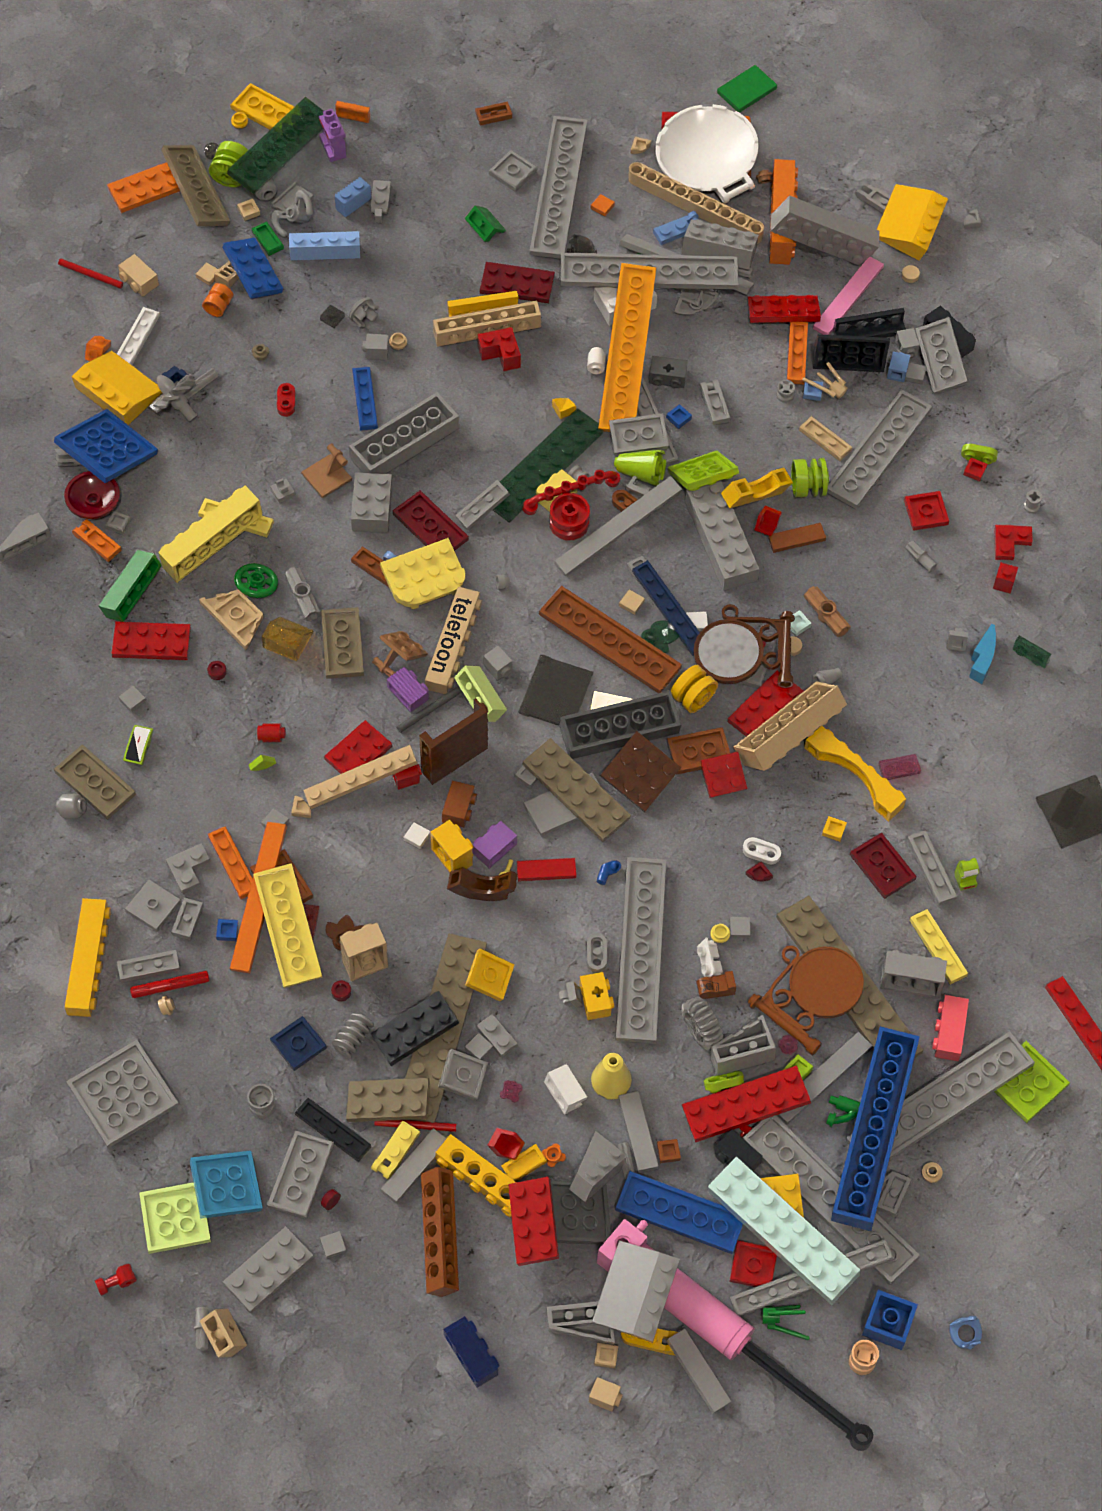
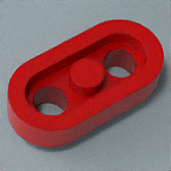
M283 383L277 389V411L284 417L291 416L295 412V387L290 383Z

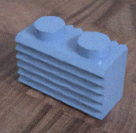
M358 177L348 187L345 186L343 190L335 194L336 210L344 217L350 215L372 199L371 186L361 177Z

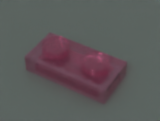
M916 754L881 760L878 763L882 778L887 780L921 773Z

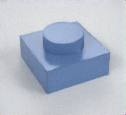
M813 381L823 386V382ZM805 382L803 399L821 401L822 390Z

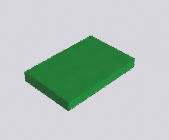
M754 65L719 87L717 93L740 113L776 90L777 84L758 66Z

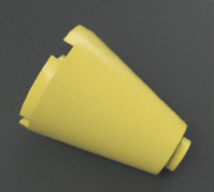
M609 1053L593 1070L591 1082L594 1091L598 1095L600 1094L610 1100L618 1099L619 1095L626 1094L631 1086L632 1078L622 1057L616 1053Z

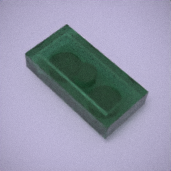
M1020 635L1015 640L1013 650L1018 655L1026 657L1037 666L1046 668L1050 661L1051 653Z

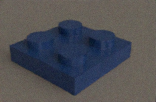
M303 1016L270 1038V1042L293 1071L327 1049L326 1044Z

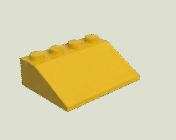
M896 184L876 229L879 230V240L920 261L928 250L948 198L932 190Z
M113 351L84 364L72 375L76 389L104 410L108 409L127 425L136 419L162 393L155 382Z

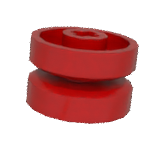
M564 493L557 496L550 505V529L552 533L563 540H576L587 533L590 522V506L587 500L575 493Z

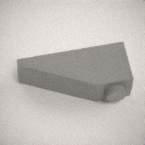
M39 512L23 519L1 544V562L51 538L49 528Z

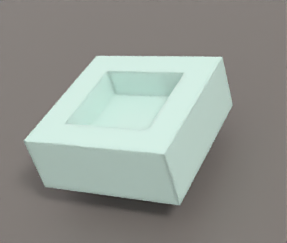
M800 610L793 614L795 620L791 622V631L798 636L811 627V622Z

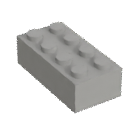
M691 219L684 235L681 254L689 256L737 257L738 267L749 270L756 253L759 235L750 231H740L733 227L727 228L719 224H710L701 220Z

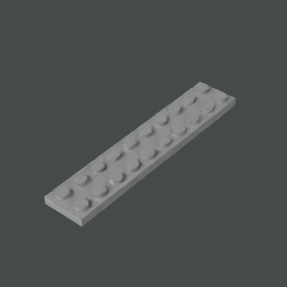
M553 117L530 245V255L561 259V253L566 251L587 129V120Z
M561 253V286L618 287L621 263L657 267L654 288L738 289V262L735 256Z
M627 857L616 1041L656 1044L666 860Z
M1010 1031L904 1100L889 1160L1034 1065L1033 1059ZM852 1135L848 1136L846 1139L849 1145Z
M777 1116L762 1120L743 1137L748 1144L763 1156L762 1161L778 1176L799 1174L802 1200L854 1251L886 1239L894 1260L873 1267V1269L889 1285L919 1258L920 1255L877 1213L872 1231L831 1221L841 1178Z

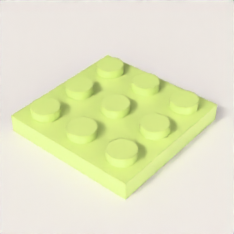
M194 1183L139 1193L149 1254L211 1242L207 1218L200 1219Z

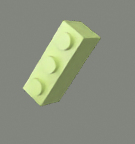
M465 665L454 677L473 709L475 698L480 703L486 705L488 709V722H496L507 711L480 666Z

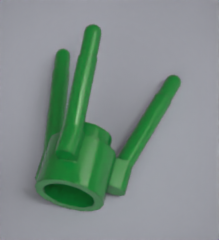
M800 1305L763 1307V1324H768V1329L777 1330L805 1340L810 1339L809 1336L775 1325V1323H780V1315L806 1314L805 1310H793L800 1309Z

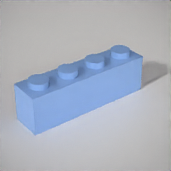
M359 231L289 233L290 260L360 258Z

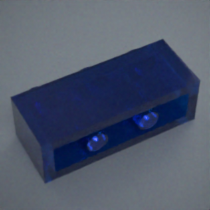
M464 1316L444 1328L443 1334L472 1382L478 1388L498 1376V1367L500 1365L495 1356H490L487 1352L489 1348L483 1338L479 1339L475 1333L477 1328L473 1321L470 1320L468 1322Z

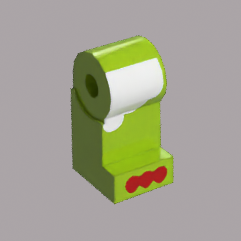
M972 858L969 861L961 860L957 864L954 874L960 891L976 888L978 885L976 877L979 874V866L976 858Z

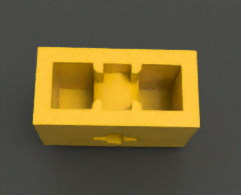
M603 972L580 976L579 985L587 1020L611 1016L614 1001L613 997L608 995V990H610L608 978L605 979Z

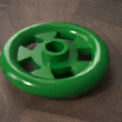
M250 563L243 565L234 575V582L238 590L252 598L268 597L278 588L277 575L272 569L262 564ZM265 573L269 578L265 579L263 574ZM241 578H247V583L242 582ZM265 584L270 586L267 589L263 588Z

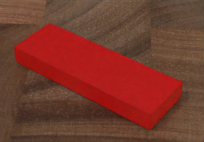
M575 858L517 861L518 882L576 878Z

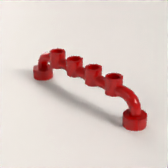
M596 470L594 476L587 477L581 475L576 482L563 481L561 486L555 489L548 486L543 493L525 500L523 511L527 515H533L537 512L538 502L551 501L557 495L570 493V491L575 489L584 490L587 485L593 483L602 484L604 480L609 487H616L619 485L621 477L615 471L604 472L603 470Z

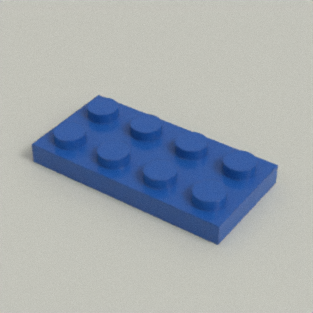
M256 238L223 243L222 248L250 299L283 292V287Z

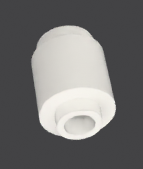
M594 347L588 353L587 370L592 374H600L605 370L606 354L602 348Z

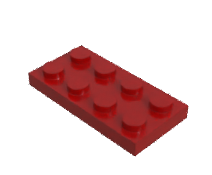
M818 295L747 296L750 323L821 321Z
M115 621L112 658L188 660L191 625Z
M777 670L728 718L727 722L743 735L748 736L804 692V690L795 683L791 687H780L778 685L780 672Z
M543 1177L508 1184L517 1265L523 1266L559 1259L550 1178Z

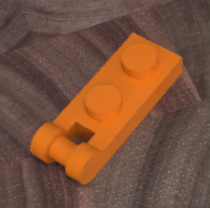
M87 519L81 522L82 525L79 528L76 527L72 530L76 538L81 539L108 562L122 551L121 546Z

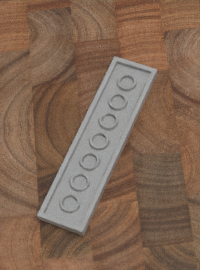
M901 389L829 483L827 493L857 509L930 413L932 406Z

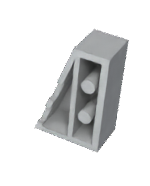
M595 1131L569 1190L586 1202L620 1172L627 1155Z
M599 1301L546 1308L548 1332L602 1344H615L613 1329L592 1322Z

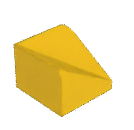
M569 398L552 399V407L560 419L576 413V405Z

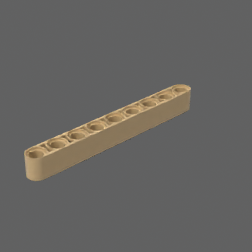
M634 162L629 166L628 179L632 185L689 213L696 211L699 218L711 224L715 223L723 227H733L740 231H750L758 234V243L762 241L764 225L760 221L644 164Z

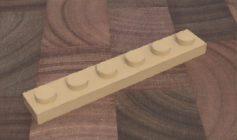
M408 745L304 790L310 808L313 809L418 763L412 747Z

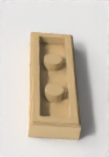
M812 416L799 428L800 432L839 461L852 451V446Z

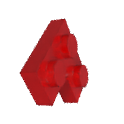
M995 525V560H1014V545L1031 546L1033 542L1032 526Z

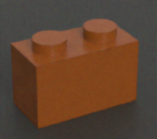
M452 780L442 811V823L451 820L454 825L457 824L459 827L465 828L466 821L470 822L472 816L471 805H475L477 800L474 785Z

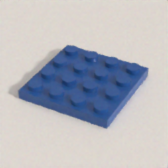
M108 409L54 437L56 445L104 483L157 455L158 452L154 445Z

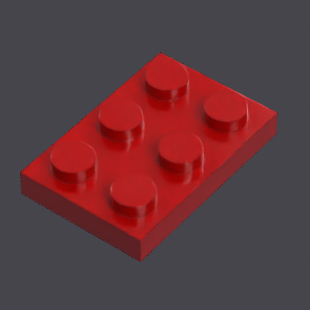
M364 720L324 756V759L342 774L380 758L392 747V743Z

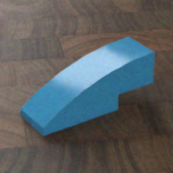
M994 624L990 625L982 637L971 659L975 663L971 668L969 678L980 684H983L994 656L996 646Z

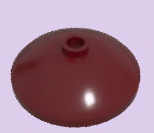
M87 471L78 474L70 480L65 488L64 498L66 506L74 515L84 519H97L108 515L115 509L120 499V490L115 479L104 483L93 473Z

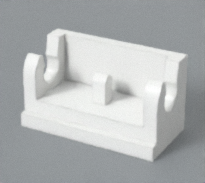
M567 1064L547 1073L544 1083L564 1115L583 1105L581 1102L586 1100L587 1096Z

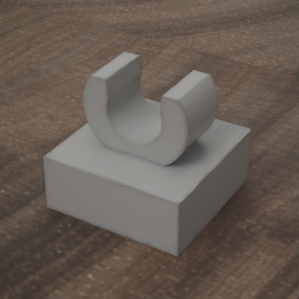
M287 479L277 480L276 484L270 486L278 503L295 496V492Z
M962 628L949 630L946 649L965 652L968 632H962Z
M574 981L566 983L567 990L559 992L560 1000H563L564 1004L571 1002L575 1007L583 1006L580 987Z

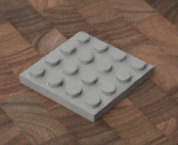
M137 1040L66 1081L108 1148L179 1106L174 1095Z

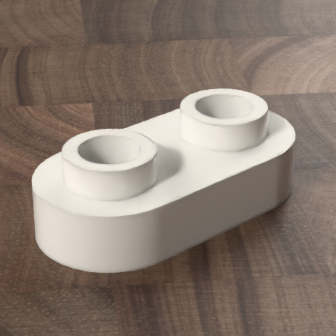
M754 837L744 841L743 853L745 856L770 865L776 864L780 860L781 850L777 845ZM768 854H772L774 857L770 858Z

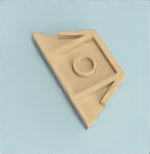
M239 590L216 594V597L205 599V597L199 599L200 604L246 650L263 619V613Z

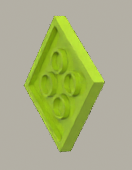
M716 450L669 466L668 472L686 489L695 491L702 486L713 485L719 480L731 479L734 475L739 474V469Z
M1025 1041L1021 1046L1033 1059L1034 1065L994 1092L1028 1123L1065 1090L1070 1082L1033 1046Z

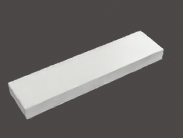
M143 307L117 355L133 365L160 317V313Z

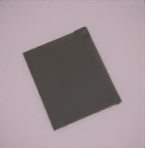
M540 655L518 713L559 726L560 717L579 713L594 672L552 659L549 656Z
M1096 775L1036 797V801L1042 809L1061 849L1102 834V788Z

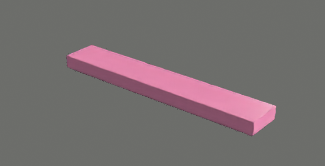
M869 257L821 315V321L813 325V329L823 335H830L834 328L835 319L843 318L883 269L884 264Z

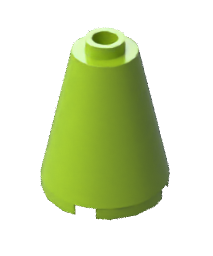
M660 449L622 453L615 458L614 467L622 474L630 477L636 476L638 480L657 486L660 484L658 483L659 480H663L665 476L666 460L663 459V455L666 454L664 450Z

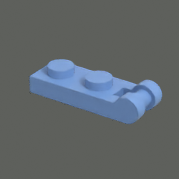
M692 211L687 216L654 228L653 234L660 245L684 237L691 219L699 220V216L696 211Z

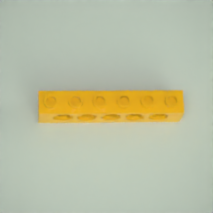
M450 1134L435 1152L437 1164L441 1168L452 1170L453 1176L456 1179L467 1182L470 1189L476 1193H482L490 1204L498 1205L506 1216L512 1217L510 1199H504L502 1195L509 1193L508 1184L517 1182ZM460 1157L463 1159V1161L461 1163H455L453 1159ZM476 1169L479 1171V1174L471 1175L469 1171ZM488 1181L496 1183L493 1187H487L485 1184Z

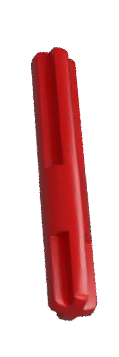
M207 971L133 986L130 988L132 998L171 991L209 982V975Z

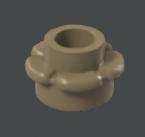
M258 344L252 348V355L256 360H265L268 357L269 348L265 347L264 344Z

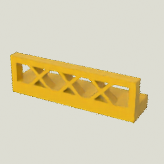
M517 291L447 301L448 316L518 304Z

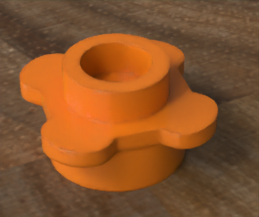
M557 1143L542 1151L549 1167H555L558 1162H563L566 1159V1155L561 1152L560 1145Z

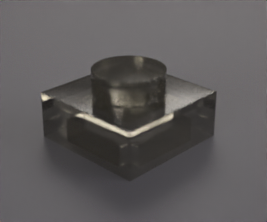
M329 305L320 315V321L335 329L345 317V313Z

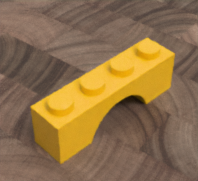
M780 468L769 472L753 482L748 483L746 478L732 481L721 494L728 507L733 508L780 495L793 481L786 469Z

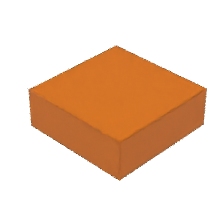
M600 194L591 204V209L606 216L615 206V202Z

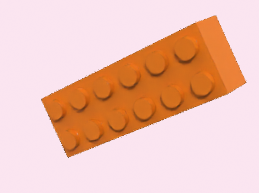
M774 159L771 214L789 195L798 198V195H796L798 181L795 179L798 178V167H795V160ZM770 222L769 264L790 265L791 258L795 257L796 241L771 232Z

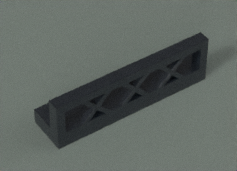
M904 308L837 318L834 322L833 334L881 338L896 336L897 331L906 330L903 321Z

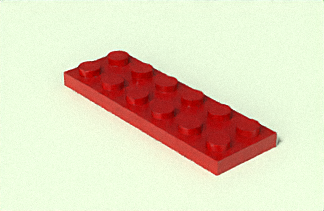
M796 1065L684 1103L682 1108L696 1143L811 1104V1100Z

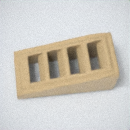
M230 261L214 274L215 282L224 284L228 288H231L239 279Z

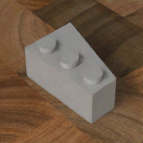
M763 1015L758 1017V1020L749 1026L747 1024L742 1027V1030L736 1034H731L711 1046V1060L717 1076L775 1061L776 1047Z

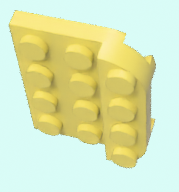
M449 538L380 562L381 570L395 601L403 606L411 607V609H417L419 605L449 594L455 595L457 588L462 587L465 580V570L461 567Z

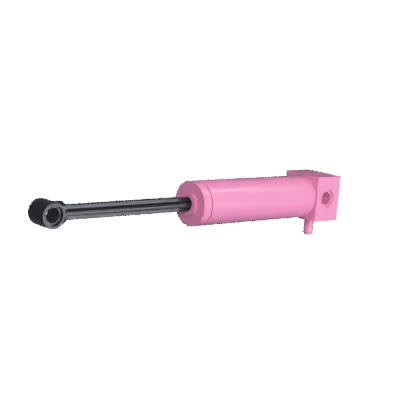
M624 1219L599 1248L597 1264L609 1272L619 1240L654 1250L647 1245V1236L642 1233L648 1226V1223L645 1220H641L635 1227ZM677 1268L664 1309L730 1361L737 1354L740 1355L743 1352L847 1434L846 1438L850 1440V1444L854 1449L864 1451L869 1448L873 1440V1431L869 1426L859 1424L858 1422L855 1424L750 1343L755 1328ZM864 1434L867 1441H859L856 1435Z

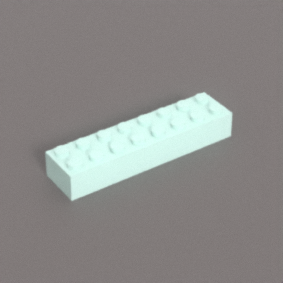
M737 1157L708 1186V1192L830 1305H833L860 1276V1269Z

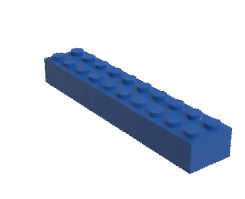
M881 1026L879 1028L832 1212L831 1221L872 1231L920 1036Z

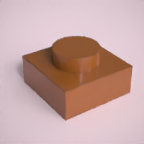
M677 1139L657 1141L660 1164L681 1160Z

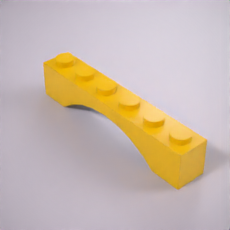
M820 726L806 739L804 749L817 760L838 764L860 778L870 792L874 810L888 822L904 808L906 802L904 794L892 787L886 778H882L877 774L876 770L872 766H868L857 753H853L846 743L839 741L831 730Z

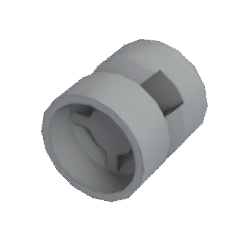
M257 1084L250 1088L247 1099L251 1114L259 1119L270 1117L276 1107L273 1090L266 1084Z

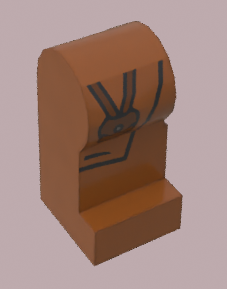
M727 971L723 975L703 977L696 981L699 996L702 999L735 995L736 992L733 971Z

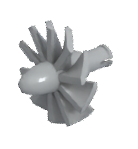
M191 374L185 375L179 382L176 381L174 383L168 377L159 375L157 383L162 395L153 401L150 408L155 413H158L162 408H166L171 404L175 409L181 411L188 422L197 416V413L187 403V397L183 393L196 382Z

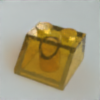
M278 617L270 621L262 635L263 648L297 661L314 631L285 618Z

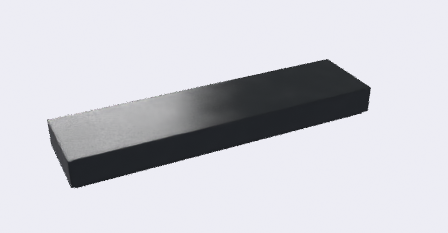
M309 1098L295 1112L297 1117L329 1141L334 1142L337 1147L357 1162L371 1148L370 1143Z

